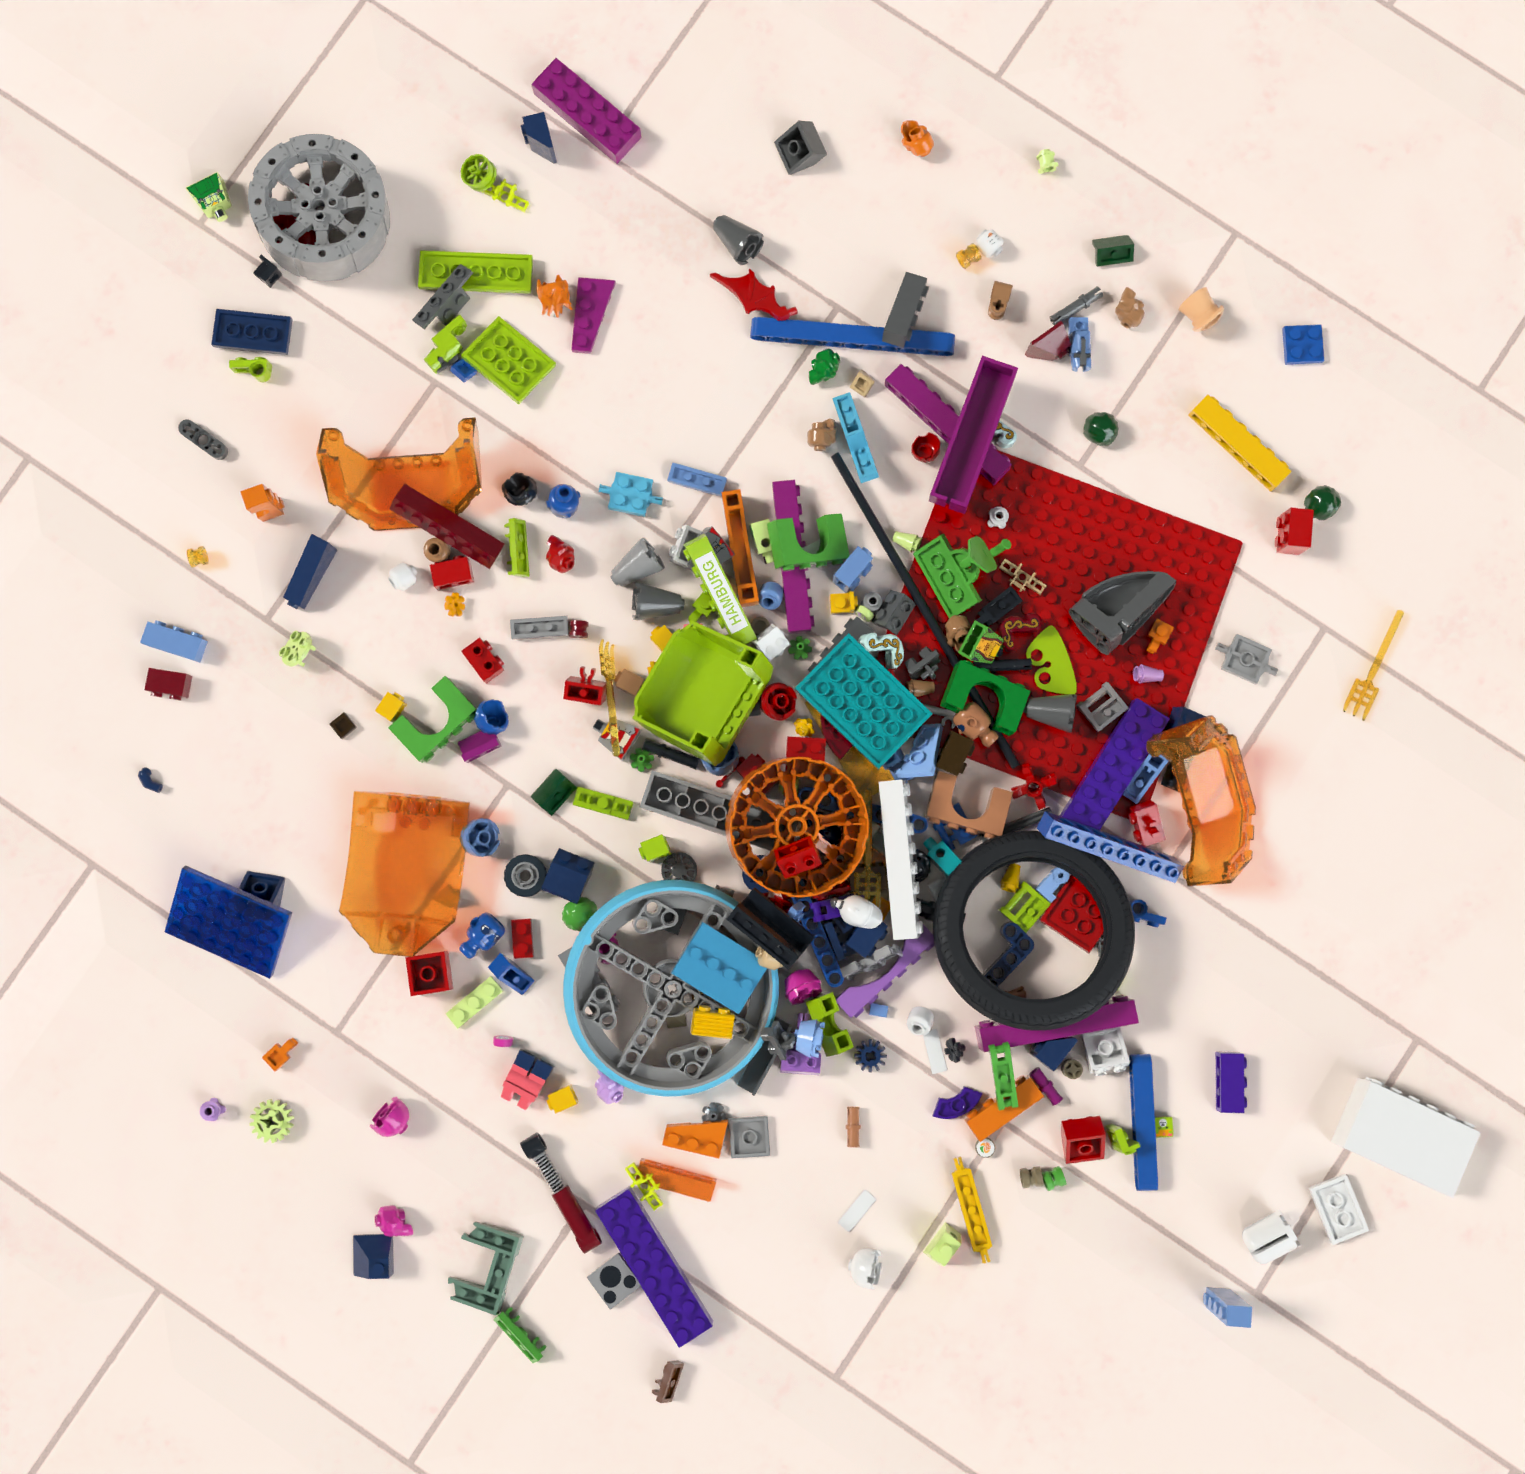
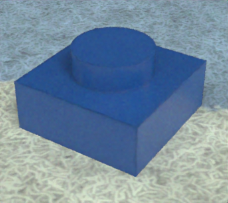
M464 359L452 365L450 370L463 383L477 374V370Z

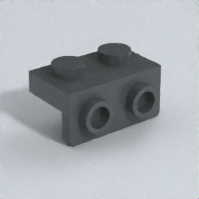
M890 590L871 622L876 626L888 629L894 635H898L916 603L905 594Z

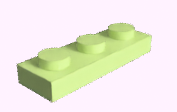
M490 976L445 1014L458 1029L504 990Z

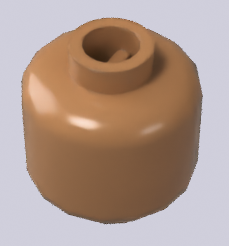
M437 537L431 538L424 545V554L429 561L435 563L447 561L451 554V548Z

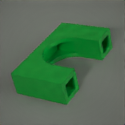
M960 660L954 666L940 706L959 713L964 708L971 688L976 685L986 686L995 692L999 700V710L992 729L1007 736L1014 734L1030 690L1025 689V686L1022 684L1009 682L1004 676L993 675L988 669L977 668L970 661Z

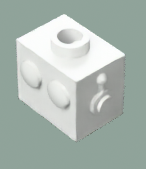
M771 624L756 636L757 639L752 641L757 648L756 650L761 651L769 661L774 657L777 658L782 655L784 649L790 645L788 639L785 638L783 630H780L774 624Z

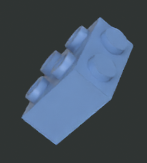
M857 546L834 574L832 582L845 593H848L849 590L854 591L859 585L860 577H865L872 569V553L865 547L860 548Z

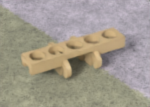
M1004 559L999 569L1013 577V579L1009 580L1011 582L1010 586L1014 584L1020 588V592L1022 589L1025 591L1026 588L1024 586H1027L1041 595L1047 585L1034 578L1035 572L1030 576L1020 569L1023 565L1022 563L1017 567L1007 559ZM1003 564H1009L1010 569L1008 570L1003 567ZM1013 568L1016 569L1014 573L1011 572V569ZM1024 574L1026 579L1020 580L1019 575ZM1035 585H1041L1042 589L1038 590L1037 588H1035Z

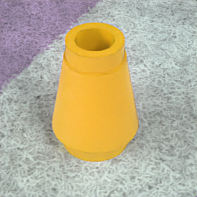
M1015 863L1009 864L1000 881V888L1002 890L1015 893L1016 889L1019 888L1020 865Z

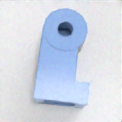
M1058 867L1054 868L1034 890L1048 902L1052 903L1056 898L1053 892L1060 884L1068 881L1069 873Z

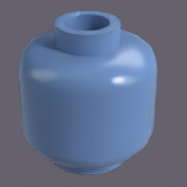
M771 581L761 586L758 593L761 607L774 610L781 605L784 596L781 585Z

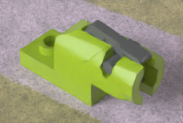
M460 314L431 339L437 348H433L424 358V361L435 374L444 371L459 361L458 354L461 353L463 347L455 336L463 334L467 327L465 320Z

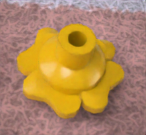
M797 718L793 723L796 727V733L801 737H811L815 733L812 725L813 721L810 718Z

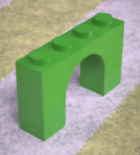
M842 513L828 514L816 519L820 537V546L816 554L808 553L800 547L796 539L793 518L776 519L768 523L767 528L775 569L783 568V571L794 570V567L807 569L811 565H816V568L827 566V563H832V566L843 564V561L850 554Z
M446 676L431 688L448 709L449 718L443 730L432 735L422 734L404 715H401L388 727L421 763L430 761L435 756L434 752L438 748L443 749L449 743L448 739L453 735L457 736L463 730L462 726L467 722L471 723L476 715L477 708Z

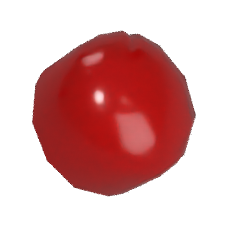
M930 432L925 436H918L912 444V455L920 462L928 463L934 461L940 453V440L938 436Z

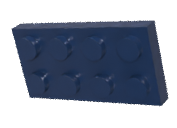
M216 309L211 345L215 348L288 355L293 319L291 316Z

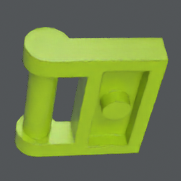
M1023 881L1020 885L1021 888L999 911L1027 933L1051 903ZM1028 892L1031 895V897L1025 902V904L1019 909V911L1015 915H1013L1010 911Z

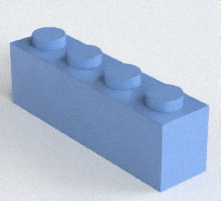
M1206 1287L1203 1303L1210 1312L1226 1326L1251 1328L1252 1306L1231 1289Z

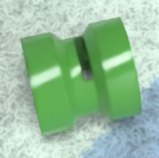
M1060 1166L1054 1167L1052 1171L1042 1172L1043 1182L1047 1191L1054 1190L1056 1186L1062 1187L1067 1185Z

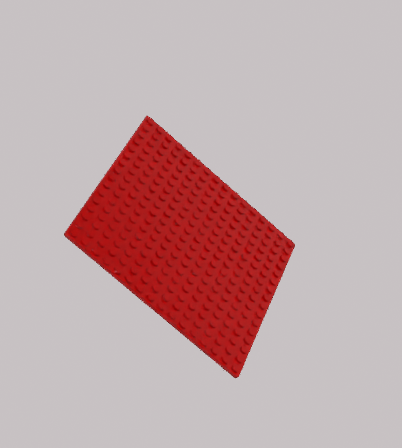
M996 450L1001 455L1004 454L1009 458L1011 463L1010 470L994 486L980 474L965 514L949 509L948 504L945 507L934 504L919 549L942 534H945L953 550L958 548L968 549V540L975 536L980 537L989 550L1001 543L1003 539H1008L1011 542L1010 549H1006L994 557L997 565L996 570L986 573L980 569L979 576L973 583L982 601L960 614L967 618L971 626L980 617L977 613L1010 587L1009 584L1011 582L1009 580L1013 579V577L999 569L1004 559H1007L1017 567L1022 563L1023 565L1020 568L1022 571L1030 576L1035 572L1034 578L1047 585L1041 595H1039L1027 586H1024L1026 588L1025 591L1022 589L1020 592V588L1012 584V588L1023 601L988 628L998 634V627L1010 616H1019L1024 619L1026 614L1036 613L1041 617L1042 626L1037 632L1013 633V651L1007 652L1003 649V654L1000 657L995 656V660L1026 659L1027 649L1033 640L1048 626L1052 625L1055 627L1067 650L1076 680L1075 694H1077V701L1075 703L1076 710L1072 733L1026 717L1027 713H1022L1016 732L1010 736L1003 734L1020 765L1012 769L996 741L989 747H985L979 737L973 740L975 749L971 757L967 756V759L1025 781L1026 778L1022 772V764L1029 762L1034 775H1038L1041 778L1055 772L1057 784L1045 787L1046 789L1071 798L1124 714L1123 712L1097 732L1086 717L1077 709L1076 705L1079 702H1084L1102 688V684L1108 682L1127 706L1130 705L1132 700L1138 698L1168 718L1173 707H1184L1243 543L1238 539ZM995 507H1003L1008 511L1009 518L1003 529L987 525L990 518L989 511ZM914 557L909 574L946 636L945 624L949 617ZM1003 564V567L1008 570L1010 569L1009 564ZM1015 568L1011 569L1012 573L1016 571ZM1153 571L1165 572L1174 578L1176 585L1164 602L1124 645H1118L1109 655H1104L1088 641L1069 614V609L1082 598L1084 592L1111 577L1133 572ZM1020 574L1019 579L1025 580L1026 576L1024 574ZM904 584L901 593L905 594L911 600H913L912 596L910 595L909 591L907 590ZM1036 584V585H1035V588H1037L1038 590H1041V589H1042V586L1039 585V584ZM915 605L898 635H895L902 642L904 658L899 667L891 670L905 687V683L911 680L905 662L910 658H914L917 663L920 662L922 658L919 652L925 647L932 651L936 650L941 660L937 664L939 669L934 672L936 678L932 680L928 676L924 680L921 677L917 679L933 681L935 691L934 693L916 698L922 704L943 708L940 704L953 672V667L919 608ZM1159 619L1174 628L1166 644H1159L1157 651L1151 654L1146 651L1152 640L1147 635L1154 621ZM887 629L886 634L894 635ZM955 646L952 647L959 660H967L973 663V661L959 654ZM1036 649L1031 652L1032 660L1040 661L1042 659L1043 653L1040 650ZM879 651L876 660L886 668L885 651ZM1049 661L1040 666L1032 665V670L995 671V673H991L996 676H1004L1011 683L1024 685L1025 689L1030 690L1027 702L1029 698L1068 695L1049 692L1036 685L1035 673L1040 668H1049L1051 666ZM1142 664L1163 670V680L1138 683V681L1133 679L1134 668ZM1047 672L1039 675V681L1042 684L1050 682L1051 676ZM976 685L977 691L995 720L999 710L997 695L986 686ZM1106 693L1088 708L1089 711L1093 712L1111 697ZM968 694V697H967V700H966L965 705H966L968 702H973V701L971 700L969 694ZM932 714L922 725L939 724L944 716ZM946 720L945 725L942 726L943 731L939 747L941 749L950 731L959 734L956 726L953 729L951 728L952 723L950 720ZM921 725V726L916 730V732L911 736L912 738H914V739L916 738V736H917L919 730L921 729L922 725ZM1164 727L1153 747L1158 743L1169 751V746L1160 743L1165 730ZM1160 773L1137 804L1151 800ZM1122 795L1111 813L1129 820V807L1136 804Z

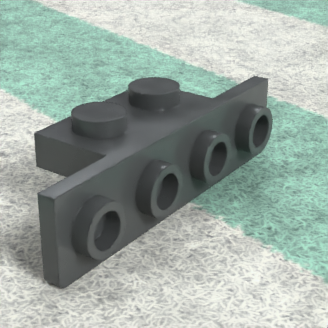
M460 264L412 321L425 330L434 318L437 317L443 325L447 326L470 300V297L461 287L471 277L473 272Z

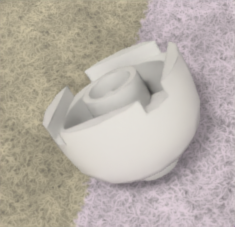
M864 1248L859 1250L853 1259L849 1260L848 1271H851V1277L858 1286L875 1290L873 1284L878 1285L882 1262L878 1263V1256L882 1257L880 1250Z

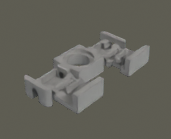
M892 944V946L886 945L874 951L871 957L868 956L858 963L854 961L840 968L844 978L846 977V979L854 981V976L862 972L870 973L887 965L886 960L896 955L903 957V953L897 944Z

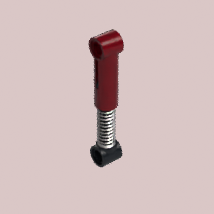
M536 1132L520 1142L527 1158L533 1159L536 1162L535 1164H538L539 1171L541 1170V1174L543 1173L542 1177L545 1176L544 1180H547L546 1183H549L550 1189L552 1188L551 1192L553 1194L551 1196L575 1235L576 1242L581 1251L586 1254L602 1244L597 1230L589 1222L568 1185L563 1184L562 1178L556 1172L557 1169H554L555 1166H552L553 1163H550V1157H547L548 1154L545 1151L547 1146L541 1135Z

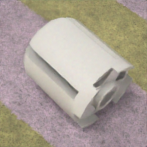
M1280 1209L1245 1227L1242 1232V1239L1253 1259L1260 1264H1267L1301 1246Z

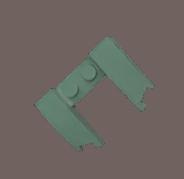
M474 1222L473 1225L476 1228L469 1235L464 1233L461 1239L494 1250L495 1254L485 1286L450 1276L448 1284L454 1283L455 1295L451 1296L450 1300L496 1316L501 1312L506 1296L507 1283L524 1236L495 1226Z

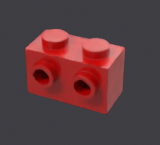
M479 637L461 652L483 682L487 684L505 671L502 667L504 662L498 655L494 656L491 650L493 648L487 640L483 642Z
M811 835L774 850L776 862L785 879L822 865L819 852Z

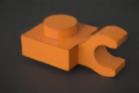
M1156 619L1147 635L1152 640L1146 651L1153 654L1157 651L1159 644L1165 645L1174 627Z
M292 1038L282 1047L277 1043L262 1059L276 1072L291 1058L288 1052L298 1042Z

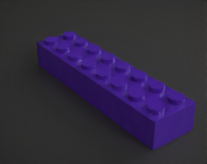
M1140 699L1132 700L1059 816L1100 830L1170 719Z
M628 1186L597 1206L595 1212L678 1348L713 1327V1319L631 1186Z

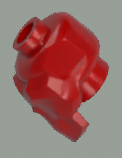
M550 535L547 541L550 547L546 554V560L553 570L559 573H566L575 564L574 549L560 538Z

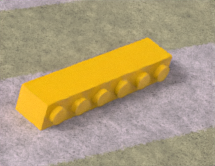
M1207 394L1188 414L1192 420L1270 492L1292 472L1284 461H1280L1275 457V453L1270 448H1266L1261 444V440L1257 436L1249 433L1243 423L1236 421L1229 410L1223 409L1215 397H1210Z

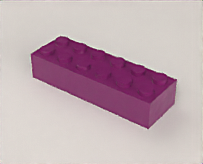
M555 58L531 84L536 97L616 164L641 139L640 127L558 58Z

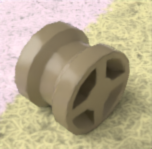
M1068 1058L1062 1062L1061 1071L1064 1076L1070 1079H1077L1082 1075L1083 1067L1079 1061Z

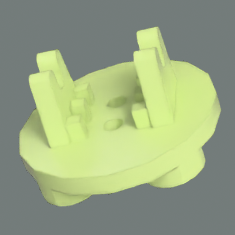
M294 631L286 645L280 649L279 656L282 657L283 663L287 666L292 667L299 664L304 667L305 663L302 660L307 656L310 649L315 651L316 648L311 645L312 638L307 632Z

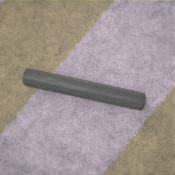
M1050 807L1005 824L1002 835L1040 822L1045 811L1052 813ZM980 834L982 843L989 840L984 838L983 834Z

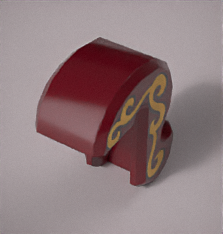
M1028 613L1024 619L1019 616L1006 618L998 627L997 635L1003 639L1001 647L1007 652H1012L1014 649L1013 633L1037 632L1042 626L1041 617L1036 613Z

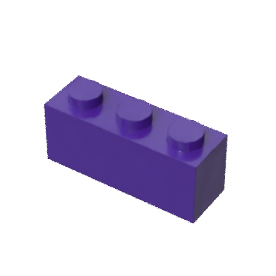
M1215 1052L1216 1111L1220 1113H1245L1244 1108H1247V1098L1244 1096V1088H1247V1078L1244 1076V1069L1247 1067V1059L1244 1057V1053Z

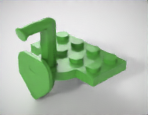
M942 534L914 552L913 555L947 616L950 618L953 615H960L982 601L973 583L977 580L980 569L986 573L996 570L997 565L994 557L1004 550L1010 549L1011 542L1008 539H1003L1001 543L989 550L985 542L980 537L975 536L968 540V549L958 548L953 550L945 534Z

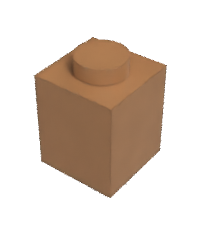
M623 669L622 672H618L614 681L617 682L615 686L618 689L636 697L645 679Z

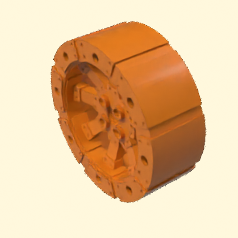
M807 757L779 758L761 765L762 767L751 771L735 789L728 805L730 807L725 820L727 843L733 858L737 860L738 866L742 871L767 890L777 894L782 893L789 897H809L822 894L847 879L855 870L865 852L866 838L868 839L869 819L862 795L858 793L851 779L833 765L821 760H811V758ZM782 764L787 765L788 768L786 771H782L780 769V766ZM825 774L830 775L831 778L829 781L824 780ZM805 776L815 781L809 797L800 803L795 787L796 777ZM780 781L785 796L784 807L773 803L761 792L768 783ZM746 788L750 790L748 795H744L742 792ZM830 793L835 797L839 808L838 811L826 815L816 814L817 806L824 796ZM751 805H754L767 812L774 821L767 823V825L747 826L746 814L749 812ZM792 808L796 810L794 816H791L789 813ZM848 812H853L854 817L852 819L847 818ZM798 820L801 823V828L799 831L794 832L791 825L794 821ZM806 820L812 821L810 827H807ZM780 824H783L785 826V829L782 832L779 831ZM833 825L842 826V836L837 846L823 839L819 830ZM734 831H738L740 834L737 839L732 835ZM811 835L816 848L825 854L824 856L827 860L819 868L809 869L785 879L781 872L774 870L777 866L774 850L793 843L795 836H800L803 839ZM763 837L776 838L773 848L761 860L751 851L750 841ZM839 855H842L844 857V860L841 863L837 861V857ZM758 869L763 871V875L760 877L756 875V870ZM801 879L806 880L805 886L799 885Z

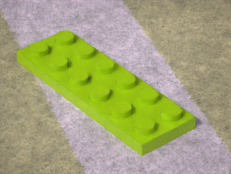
M420 250L419 289L438 290L453 271L462 264L473 272L471 277L461 287L464 291L531 294L533 255Z

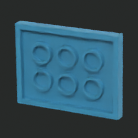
M702 922L671 973L739 1014L767 968L758 964V958L753 952Z

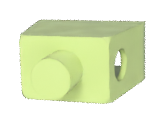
M945 1222L923 1253L938 1265L945 1266L961 1246V1234Z

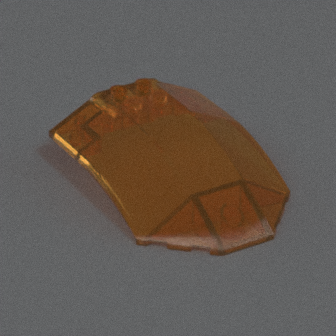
M354 791L348 862L341 904L338 911L352 924L351 927L367 942L373 953L413 957L455 922L466 855L461 832L463 830L464 833L468 826L470 802L405 793Z

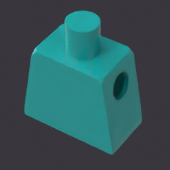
M932 837L924 841L923 845L929 851L927 855L931 862L947 878L962 861L943 841L937 843ZM938 853H943L944 856H943V857H938L937 854H938Z

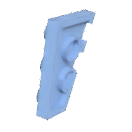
M941 723L922 725L912 743L913 747L910 753L906 754L903 759L904 764L895 773L898 778L934 776L943 731Z

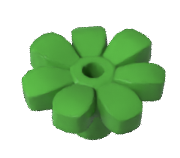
M797 636L796 641L791 639L789 642L792 647L788 649L789 654H794L793 658L799 660L800 656L802 659H807V652H812V647L808 646L810 644L808 638L803 640L802 636Z
M641 748L635 749L636 754L630 755V759L634 761L631 763L632 768L638 767L639 772H644L645 767L651 769L652 764L650 762L654 761V756L649 755L650 752L645 750L642 752Z

